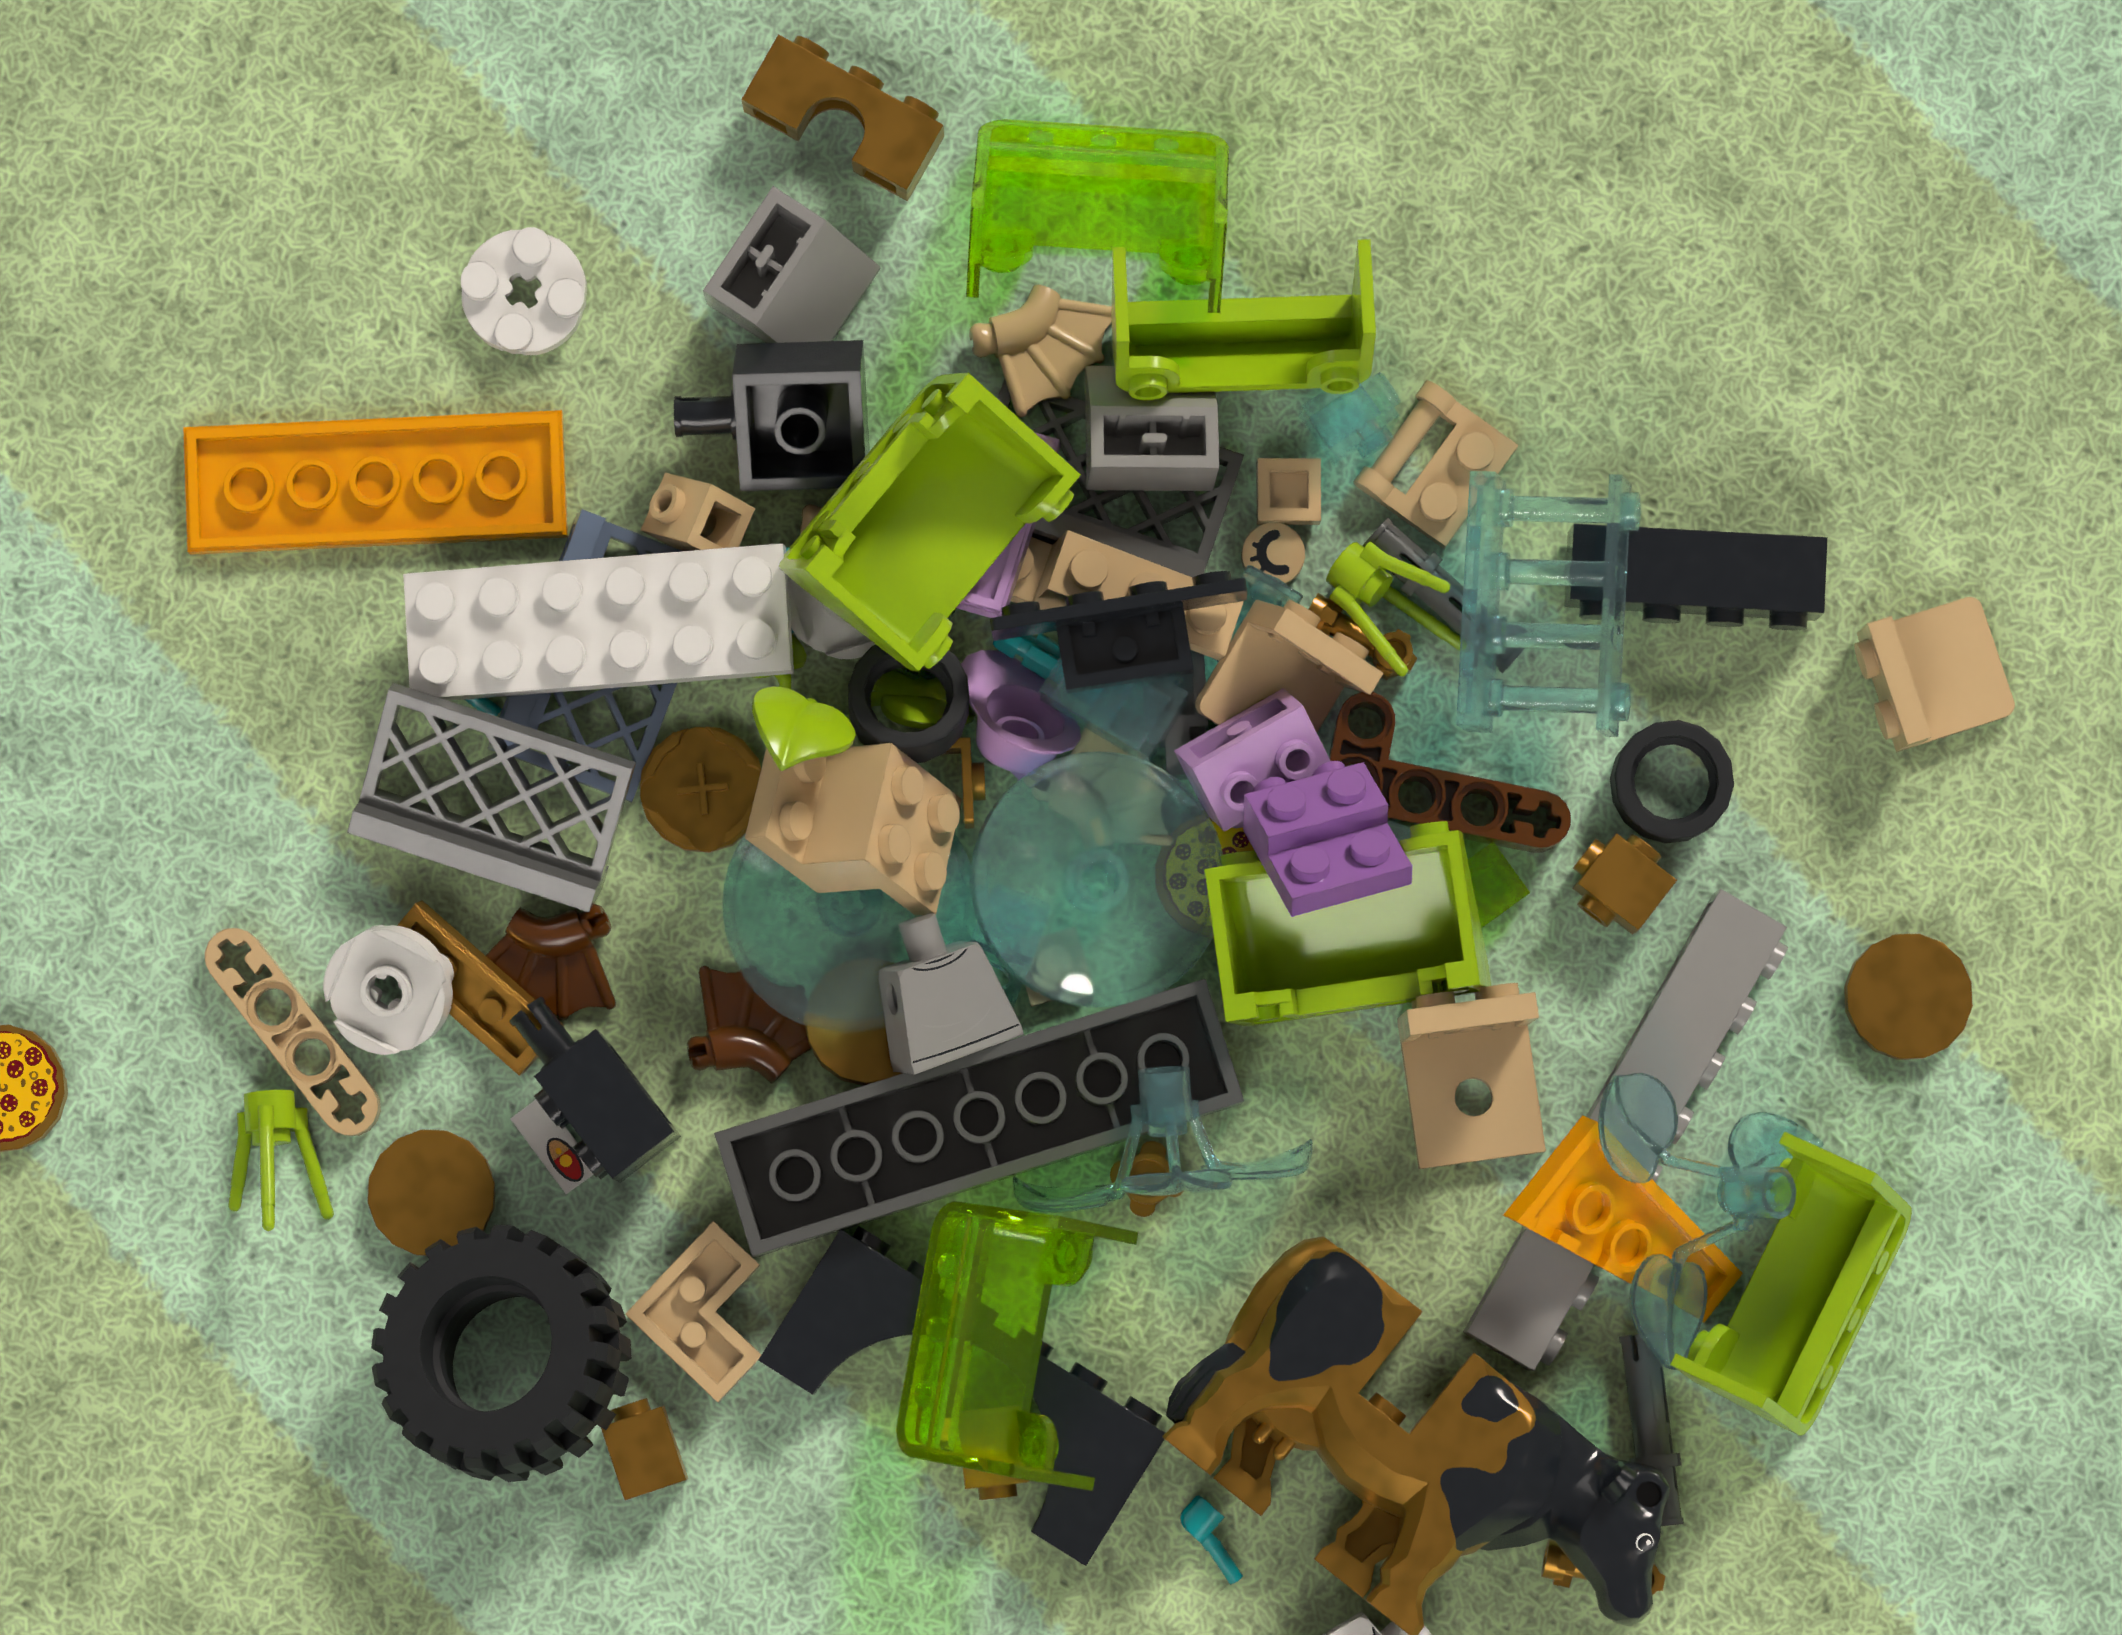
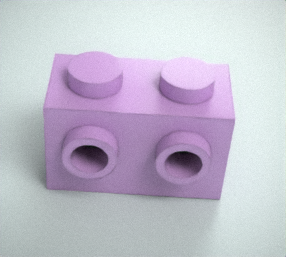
M1284 688L1174 750L1205 813L1224 832L1232 827H1243L1244 794L1252 792L1255 786L1262 780L1270 777H1280L1288 783L1310 777L1319 766L1330 761L1304 706Z

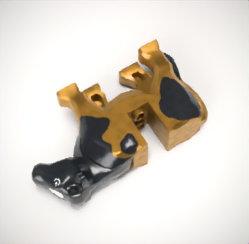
M1324 1236L1304 1239L1280 1256L1255 1284L1236 1316L1225 1344L1201 1360L1182 1377L1169 1397L1166 1416L1174 1425L1162 1438L1210 1476L1220 1465L1226 1444L1234 1430L1231 1458L1213 1479L1259 1516H1262L1271 1505L1270 1478L1275 1461L1285 1459L1293 1448L1303 1451H1316L1336 1480L1360 1498L1363 1505L1350 1521L1337 1528L1336 1540L1323 1547L1314 1560L1364 1598L1371 1588L1375 1564L1387 1557L1380 1567L1381 1582L1374 1587L1365 1600L1408 1635H1418L1424 1628L1422 1604L1426 1591L1437 1579L1453 1567L1460 1556L1473 1554L1478 1549L1491 1551L1522 1547L1548 1538L1556 1541L1571 1563L1590 1582L1596 1593L1598 1607L1605 1617L1617 1624L1633 1626L1650 1614L1653 1606L1651 1590L1652 1571L1660 1540L1663 1510L1670 1491V1486L1662 1471L1653 1466L1618 1460L1603 1452L1572 1427L1550 1405L1508 1381L1476 1353L1471 1354L1411 1431L1409 1433L1399 1426L1406 1418L1404 1413L1377 1392L1369 1401L1362 1397L1359 1392L1423 1311L1400 1295L1369 1268L1342 1248H1338Z

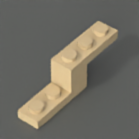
M1067 530L1053 545L1031 537L1011 602L1036 601L1040 604V610L1066 606V597L1083 592L1101 591L1103 592L1104 600L1130 596L1128 588L1141 583L1165 581L1169 590L1193 586V581L1190 576ZM1244 601L1184 611L1190 650L1219 661L1224 658Z

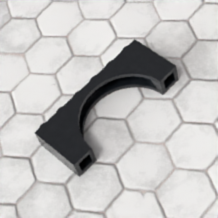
M858 1226L853 1236L840 1229L758 1361L814 1395L826 1378L849 1357L875 1343L894 1337L916 1334L941 1335L960 1339L989 1352L1013 1371L1026 1386L1037 1404L1047 1431L1050 1448L1049 1484L1045 1501L1031 1532L1087 1566L1164 1441L1162 1436L1165 1432L1156 1427L1162 1415L1132 1396L1128 1398L1124 1406L1120 1405L1102 1393L1108 1381L1075 1362L1070 1372L1053 1363L1048 1357L1054 1348L1025 1329L1021 1328L1017 1336L1013 1338L993 1324L998 1318L999 1313L971 1295L967 1294L961 1304L939 1291L945 1279L915 1260H912L907 1270L887 1259L885 1255L891 1245L864 1228Z

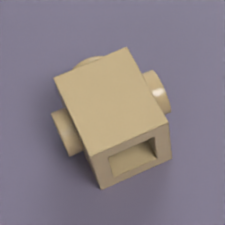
M665 473L659 488L651 498L649 511L641 531L681 551L739 547L755 508L712 484Z

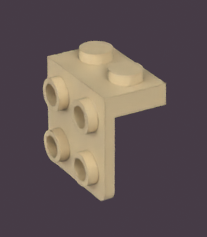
M1965 597L1896 620L1889 616L1867 623L1857 632L1859 642L1854 644L1858 665L1865 679L1872 678L1879 702L1874 704L1878 725L1886 740L1892 738L1896 752L2006 718L2013 712L2015 707L2014 699L1982 604L1978 599Z
M1255 600L1232 638L1226 656L1217 663L1199 693L1195 706L1199 714L1214 724L1220 725L1284 688L1304 706L1316 732H1318L1344 687L1371 695L1383 672L1365 661L1369 651L1358 642L1336 632L1332 639L1316 627L1321 620L1320 617L1304 606L1292 600H1288L1284 607Z

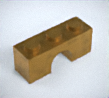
M778 34L741 99L744 112L798 142L810 121L818 114L828 110H842L852 114L860 121L865 131L863 140L852 158L853 172L908 201L944 138V125L936 121L939 113L928 104L912 96H906L904 101L901 102L881 91L884 83L862 68L851 66L849 71L846 72L826 61L829 53L805 37L796 36L792 42Z

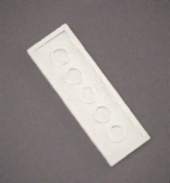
M782 543L403 574L409 688L452 701L794 674L788 575L779 568V564L786 553V547Z

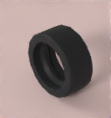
M875 644L856 662L848 684L849 718L859 741L863 745L892 743L916 763H925L946 753L961 737L969 715L968 676L957 656L948 650L944 657L933 667L927 669L923 666L921 670L930 672L937 677L946 691L947 704L943 716L934 726L923 731L900 732L888 728L878 721L871 707V693L876 681L883 674L896 668L906 667Z
M1681 720L1655 722L1635 733L1616 756L1610 776L1612 802L1623 822L1640 836L1662 843L1689 841L1714 826L1728 808L1734 788L1732 762L1721 742L1703 727ZM1677 745L1688 748L1700 757L1707 769L1709 788L1706 799L1697 811L1684 818L1666 819L1656 816L1642 805L1636 794L1634 777L1638 764L1648 752L1659 746Z

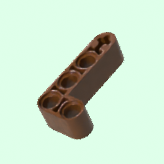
M1359 692L1350 696L1343 703L1335 722L1329 759L1330 761H1340L1346 767L1364 762L1388 803V824L1409 828L1418 824L1447 821L1449 831H1461L1463 839L1532 853H1543L1553 849L1567 835L1571 826V813L1567 804L1558 795L1549 791L1389 760L1395 729V713L1392 705L1382 695L1374 692L1371 695ZM1360 707L1374 710L1382 721L1381 733L1372 739L1357 737L1348 725V715L1353 710ZM1409 781H1417L1424 784L1432 795L1430 809L1421 814H1413L1406 811L1398 799L1399 788ZM1470 794L1486 796L1494 807L1492 822L1485 826H1475L1468 823L1461 813L1462 799ZM1508 799L1517 801V805L1512 812L1513 814L1531 816L1538 806L1546 808V818L1556 822V828L1548 829L1542 838L1533 836L1534 827L1532 824L1514 820L1509 826L1510 833L1502 832L1500 828L1508 814Z

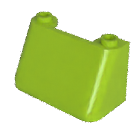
M969 372L940 375L929 382L909 403L790 546L781 560L779 568L800 587L911 671H919L923 666L930 669L944 657L953 643V640L948 636L953 624L948 619L951 613L1025 524L1037 522L1042 517L1047 522H1051L1066 509L1074 497V493L1069 489L1081 474Z
M1447 821L1424 823L1409 827L1411 838L1401 840L1399 844L1412 864V884L1291 917L1255 850L1221 855L1222 866L1205 869L1225 1021L1240 1026L1269 1024L1406 1004L1416 1000L1417 996L1452 991L1455 996L1473 994L1480 991L1479 988L1491 986L1489 965L1462 832L1459 830L1449 831Z

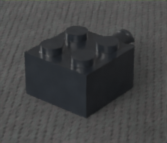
M863 340L737 344L732 372L733 390H731V396L674 397V429L676 437L732 434L733 440H737L740 491L839 488L870 451Z
M539 997L527 1005L542 1025L541 1030L536 1028L522 1010L510 1019V1024L513 1027L515 1026L544 1064L540 1072L534 1075L543 1088L534 1095L535 1099L556 1126H560L563 1129L570 1123L582 1140L573 1148L595 1177H599L601 1180L609 1174L613 1180L621 1183L681 1137L606 1037L597 1029L593 1030L582 1040L579 1039L575 1042L546 1005L543 997Z

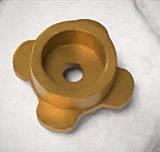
M1156 1141L1144 1143L1138 1155L1127 1162L1117 1161L1110 1171L1112 1183L1124 1189L1131 1200L1130 1210L1140 1217L1152 1215L1159 1202L1168 1196H1180L1186 1186L1184 1175L1172 1169L1165 1159V1147ZM1151 1173L1154 1176V1182L1151 1185H1145L1142 1182L1143 1174Z

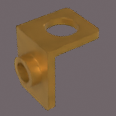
M970 737L959 738L944 754H961L964 825L965 829L974 828L973 801L986 800L984 762L971 763Z

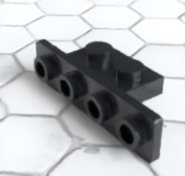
M1215 571L1194 576L1192 578L1193 586L1168 590L1167 582L1153 581L1129 587L1130 596L1104 600L1103 592L1091 591L1066 597V606L1040 610V604L1036 601L1010 604L1001 608L1002 616L990 619L992 637L996 641L1057 631L1067 694L1193 674L1194 668L1184 611L1246 601V579L1238 578L1231 580L1230 571Z

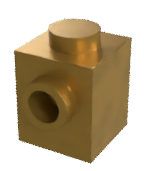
M1616 833L1606 845L1595 838L1573 867L1575 871L1582 875L1573 887L1575 891L1583 896L1577 905L1601 925L1608 927L1614 920L1632 935L1639 931L1676 883L1677 879L1657 865L1661 855L1647 842L1634 834H1631L1625 840Z

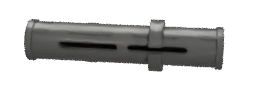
M1387 518L1362 546L1365 547L1369 542H1372L1386 554L1403 561L1399 557L1401 554L1417 568L1449 582L1450 590L1447 593H1441L1391 572L1404 584L1400 589L1408 597L1415 593L1503 673L1529 643L1525 639L1522 640L1490 611L1482 601L1477 599L1439 565L1443 560L1435 552L1429 556L1392 524L1393 521ZM1449 599L1454 600L1461 608H1463L1470 616H1472L1479 624H1481L1488 632H1490L1491 636H1487L1481 629H1479L1453 604H1451L1449 602Z
M1660 1332L1635 1334V1336H1620L1619 1342L1622 1345L1635 1458H1630L1629 1462L1653 1466L1662 1471L1670 1486V1491L1663 1510L1661 1526L1684 1524V1519L1681 1516L1675 1468L1676 1466H1682L1680 1453L1673 1452L1660 1347L1661 1334Z

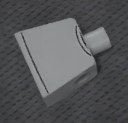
M935 913L921 915L899 924L909 958L881 968L878 975L893 1072L915 1075L1024 1035L1022 1026L983 948L978 942L956 941L945 945Z

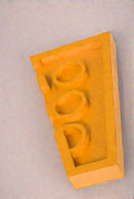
M1583 1115L1503 1214V1216L1703 1323H1705L1743 1274L1597 1121Z

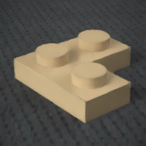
M712 1221L625 1313L630 1320L717 1402L722 1400L762 1355L717 1312L758 1269L760 1264L715 1221Z

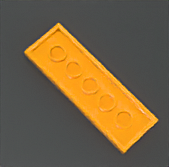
M562 410L183 427L187 552L190 555L568 537Z

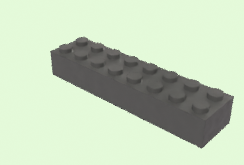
M1202 979L999 1043L915 1075L903 1073L715 1132L714 1135L751 1254L756 1258L839 1232L840 1229L852 1228L1241 1105L1244 1099L1206 979Z

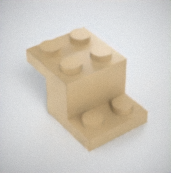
M892 743L853 746L833 756L803 761L784 771L779 770L766 748L745 839L817 893L881 889L915 916L930 913L936 914L941 890L946 881V868L954 832L959 823V810L962 799Z

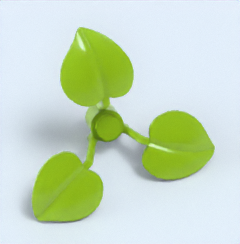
M792 634L794 669H799L804 666L807 655L804 647ZM896 668L887 672L876 681L873 688L874 691L871 693V707L881 706L883 714L891 721L919 729H927L934 726L943 716L947 704L946 691L940 680L921 669L919 671H911L908 668ZM791 674L774 675L779 683V687L763 688L755 694L752 701L754 721L766 748L780 771H784L806 760L842 753L852 746L856 734L850 722L849 714L846 717L832 706L817 703L814 698L806 699L798 692L791 690ZM757 676L754 678H766L770 676ZM970 707L966 724L972 723L975 718Z

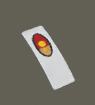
M536 1099L510 1118L565 1194H568L593 1175L574 1150L573 1146L577 1142L566 1127L561 1129L560 1126H556Z

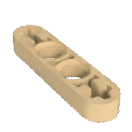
M228 928L216 933L208 942L205 950V964L210 974L324 1122L337 1133L346 1136H360L370 1131L377 1123L381 1112L380 1099L375 1089L262 943L250 932L239 928ZM229 941L237 947L243 946L245 943L249 945L251 951L244 958L256 975H259L265 966L272 973L271 977L255 983L243 999L236 989L248 984L247 981L236 969L231 967L223 972L219 966V963L225 958L221 947ZM271 989H279L289 996L292 1009L289 1017L283 1023L270 1026L264 1024L259 1019L256 1013V1004L258 998L264 992ZM309 1039H318L327 1045L330 1051V1061L328 1067L322 1073L308 1076L298 1070L295 1064V1053L301 1043ZM342 1066L350 1074L349 1077L338 1081L343 1089L353 1097L363 1093L367 1099L361 1107L365 1118L358 1124L349 1118L343 1119L341 1122L337 1120L335 1113L339 1111L341 1104L331 1090L327 1089L321 1099L313 1090L315 1087L331 1081Z

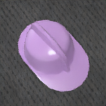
M980 650L967 655L961 665L968 676L969 704L977 714V747L983 757L992 764L1010 771L1022 784L1028 785L1037 780L1042 770H1045L1053 762L1057 754L1070 751L1079 743L1081 739L1080 726L1073 716L1064 708L1047 681L1021 665V661L1016 658L1012 659L998 650Z

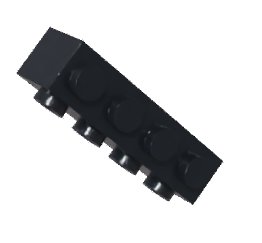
M1573 524L1567 535L1564 607L1580 608L1579 617L1591 620L1617 619L1618 610L1641 611L1643 612L1642 620L1650 623L1681 622V614L1706 615V624L1710 626L1740 627L1744 626V617L1769 618V628L1805 630L1807 629V621H1816L1825 611L1828 537Z

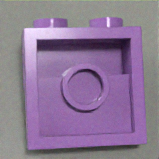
M1329 761L1319 766L1310 777L1288 783L1283 778L1270 777L1258 783L1252 792L1244 794L1243 831L1291 917L1412 884V864L1387 823L1388 803L1364 762L1346 767L1340 761Z

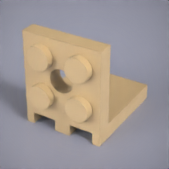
M1518 983L1499 984L1479 988L1480 991L1474 992L1475 1000L1458 1003L1455 1002L1453 991L1417 996L1416 1000L1411 1001L1412 1009L1406 1010L1397 1018L1418 1169L1546 1152L1528 1025L1539 1018L1535 992L1519 994ZM1467 1079L1480 1080L1490 1090V1106L1481 1115H1467L1456 1105V1089L1461 1082Z

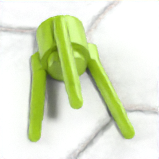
M1353 542L1335 560L1326 577V582L1335 588L1329 599L1348 613L1397 675L1405 676L1408 673V668L1395 649L1360 607L1359 604L1362 602L1372 607L1383 597L1458 651H1465L1468 648V643L1465 639L1390 586L1393 576L1387 573L1386 569L1441 593H1447L1450 590L1449 582L1386 554L1372 542H1369L1365 547L1358 542Z
M264 1090L245 1093L243 1095L244 1112L237 1113L238 1138L230 1184L229 1209L231 1211H238L241 1207L252 1141L253 1146H260L262 1227L266 1231L274 1229V1146L290 1144V1132H295L321 1216L326 1220L331 1219L334 1211L309 1132L308 1109L295 1108V1095L292 1090Z

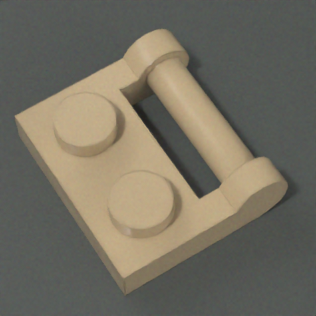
M1427 380L1415 395L1419 401L1372 467L1364 466L1353 483L1360 490L1445 549L1519 445L1457 402L1446 390ZM1440 416L1453 425L1454 428L1405 495L1395 488L1391 482Z

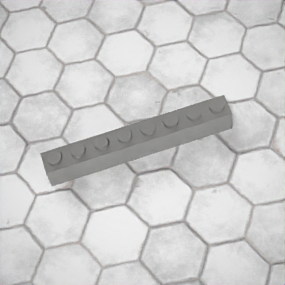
M1719 889L1712 895L1586 1116L1597 1121L1655 1182L1663 1167L1653 1161L1665 1140L1675 1145L1687 1128L1694 1111L1685 1107L1697 1085L1707 1090L1725 1060V1056L1717 1052L1728 1030L1738 1035L1756 1006L1757 1001L1748 997L1750 991L1760 975L1768 980L1773 976L1788 949V946L1779 942L1787 928L1786 926L1722 889ZM1523 1226L1463 1333L1528 1371H1534L1539 1361L1550 1366L1568 1335L1567 1332L1559 1328L1568 1310L1573 1306L1581 1311L1599 1281V1277L1591 1273L1594 1264Z

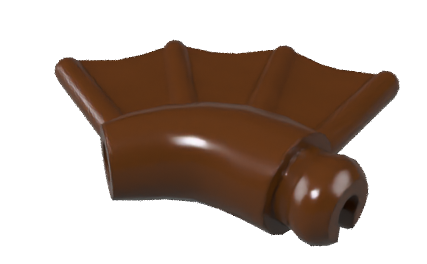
M594 904L590 912L574 908L549 918L536 916L520 907L510 920L505 931L506 935L485 955L535 1000L543 997L546 1005L560 1020H567L569 1015L582 1008L606 1007L611 1010L616 1006V1000L595 949V940L607 936L611 930L610 920L600 905Z
M706 965L699 968L707 1030L706 1036L691 1037L687 1042L688 1057L693 1069L701 1071L712 1066L715 1071L750 1068L760 1073L773 1084L787 1070L793 1060L812 1049L808 1043L805 1026V1016L809 1001L805 995L806 989L804 986L787 987L776 984L753 965L748 969L729 973L710 969Z

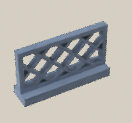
M582 509L576 514L559 561L603 558L610 539L635 548L637 555L682 551L605 521L606 518ZM677 683L662 684L660 691L657 684L647 685L655 701L650 717L628 727L611 693L622 687L600 689L567 704L562 692H553L560 708L544 714L551 693L507 696L499 718L538 730L539 724L563 714L574 741L594 749L622 737L632 760L636 762L626 796V801L632 802L641 780V771L651 754ZM604 696L619 731L586 745L571 710ZM646 726L637 749L630 733ZM504 740L507 746L514 744L513 742ZM489 742L487 749L495 752ZM530 748L514 755L518 760L556 773L547 755ZM590 768L588 771L575 775L578 783L612 795L615 781L600 776L597 770Z

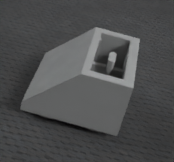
M773 186L703 289V293L708 306L765 343L833 341L881 268L829 222Z
M1085 366L1086 490L1213 491L1219 470L1218 404L1216 392L1167 393L1164 397L1155 400H1138L1132 398L1129 392L1120 389L1116 385L1115 366Z

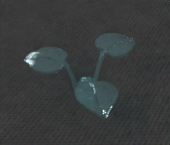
M1185 1066L1153 1067L1138 1071L1140 1104L1131 1105L1132 1122L1117 1178L1113 1184L1082 1188L1045 1187L1021 1181L1015 1176L1012 1183L1015 1199L1022 1207L1030 1211L1040 1213L1075 1212L1106 1206L1108 1202L1125 1198V1192L1150 1196L1174 1195L1184 1190L1191 1193H1206L1230 1188L1232 1180L1264 1181L1293 1177L1307 1171L1313 1153L1312 1139H1309L1306 1143L1296 1148L1259 1161L1233 1163L1218 1160L1215 1157L1200 1118L1198 1100H1192L1190 1068ZM1187 1122H1189L1205 1165L1200 1167L1201 1170L1182 1172L1178 1136L1187 1134ZM1143 1124L1148 1125L1149 1136L1166 1137L1169 1173L1130 1176Z
M1631 1073L1614 1075L1604 1091L1598 1115L1599 1139L1602 1151L1611 1168L1620 1177L1634 1183L1649 1182L1656 1172L1659 1161L1668 1167L1721 1178L1717 1187V1200L1722 1210L1733 1217V1221L1677 1247L1672 1254V1259L1663 1254L1648 1256L1636 1270L1632 1280L1629 1305L1634 1325L1643 1341L1660 1363L1668 1369L1677 1370L1670 1364L1676 1353L1685 1358L1687 1357L1690 1347L1699 1332L1707 1304L1705 1273L1698 1264L1686 1262L1687 1258L1691 1254L1736 1232L1751 1231L1753 1219H1781L1789 1215L1795 1204L1796 1187L1789 1171L1780 1167L1784 1159L1793 1158L1779 1144L1784 1131L1820 1148L1824 1144L1810 1131L1790 1119L1767 1112H1754L1740 1118L1730 1133L1728 1154L1733 1166L1723 1167L1678 1157L1666 1150L1672 1144L1678 1128L1676 1102L1669 1089L1659 1079L1649 1074Z

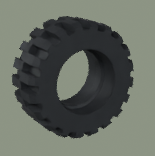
M494 1225L491 1229V1234L485 1233L478 1227L458 1231L456 1236L458 1240L457 1245L451 1246L440 1239L425 1249V1254L429 1260L420 1268L411 1262L408 1263L397 1276L405 1283L397 1297L386 1293L379 1311L388 1316L385 1329L375 1328L373 1330L371 1345L373 1350L383 1355V1362L372 1366L375 1386L388 1394V1396L384 1397L381 1404L390 1420L403 1427L402 1435L415 1447L425 1451L431 1457L455 1470L458 1469L472 1477L491 1481L494 1476H498L507 1482L527 1481L530 1475L529 1471L536 1470L546 1476L563 1468L560 1456L570 1452L578 1458L581 1457L593 1446V1443L587 1437L592 1429L598 1425L607 1430L616 1416L607 1407L613 1394L625 1396L629 1377L619 1371L620 1361L632 1359L631 1340L620 1333V1328L627 1323L621 1304L609 1296L612 1288L601 1274L589 1267L586 1261L546 1235L533 1230L525 1234L512 1225ZM515 1297H525L535 1301L547 1314L552 1337L549 1360L539 1381L525 1396L504 1408L480 1411L468 1406L460 1398L453 1377L454 1353L462 1332L479 1312L498 1301Z

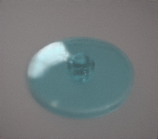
M1096 751L1067 755L1047 762L1018 779L997 800L985 818L975 843L971 862L970 885L974 912L988 946L1002 965L1021 983L1049 999L1067 1005L1086 1008L1116 1007L1167 989L1180 980L1201 958L1214 936L1205 869L1222 866L1220 856L1223 855L1216 830L1200 802L1187 787L1162 768L1137 757L1116 752Z
M954 833L946 868V881L941 890L936 918L945 945L956 941L972 942L977 917V891L974 874L967 854ZM744 835L734 851L728 866L722 901L723 920L728 945L734 961L747 983L768 1005L800 1024L839 1033H864L885 1029L878 977L879 970L909 958L899 924L918 916L912 914L881 889L817 893L746 840Z

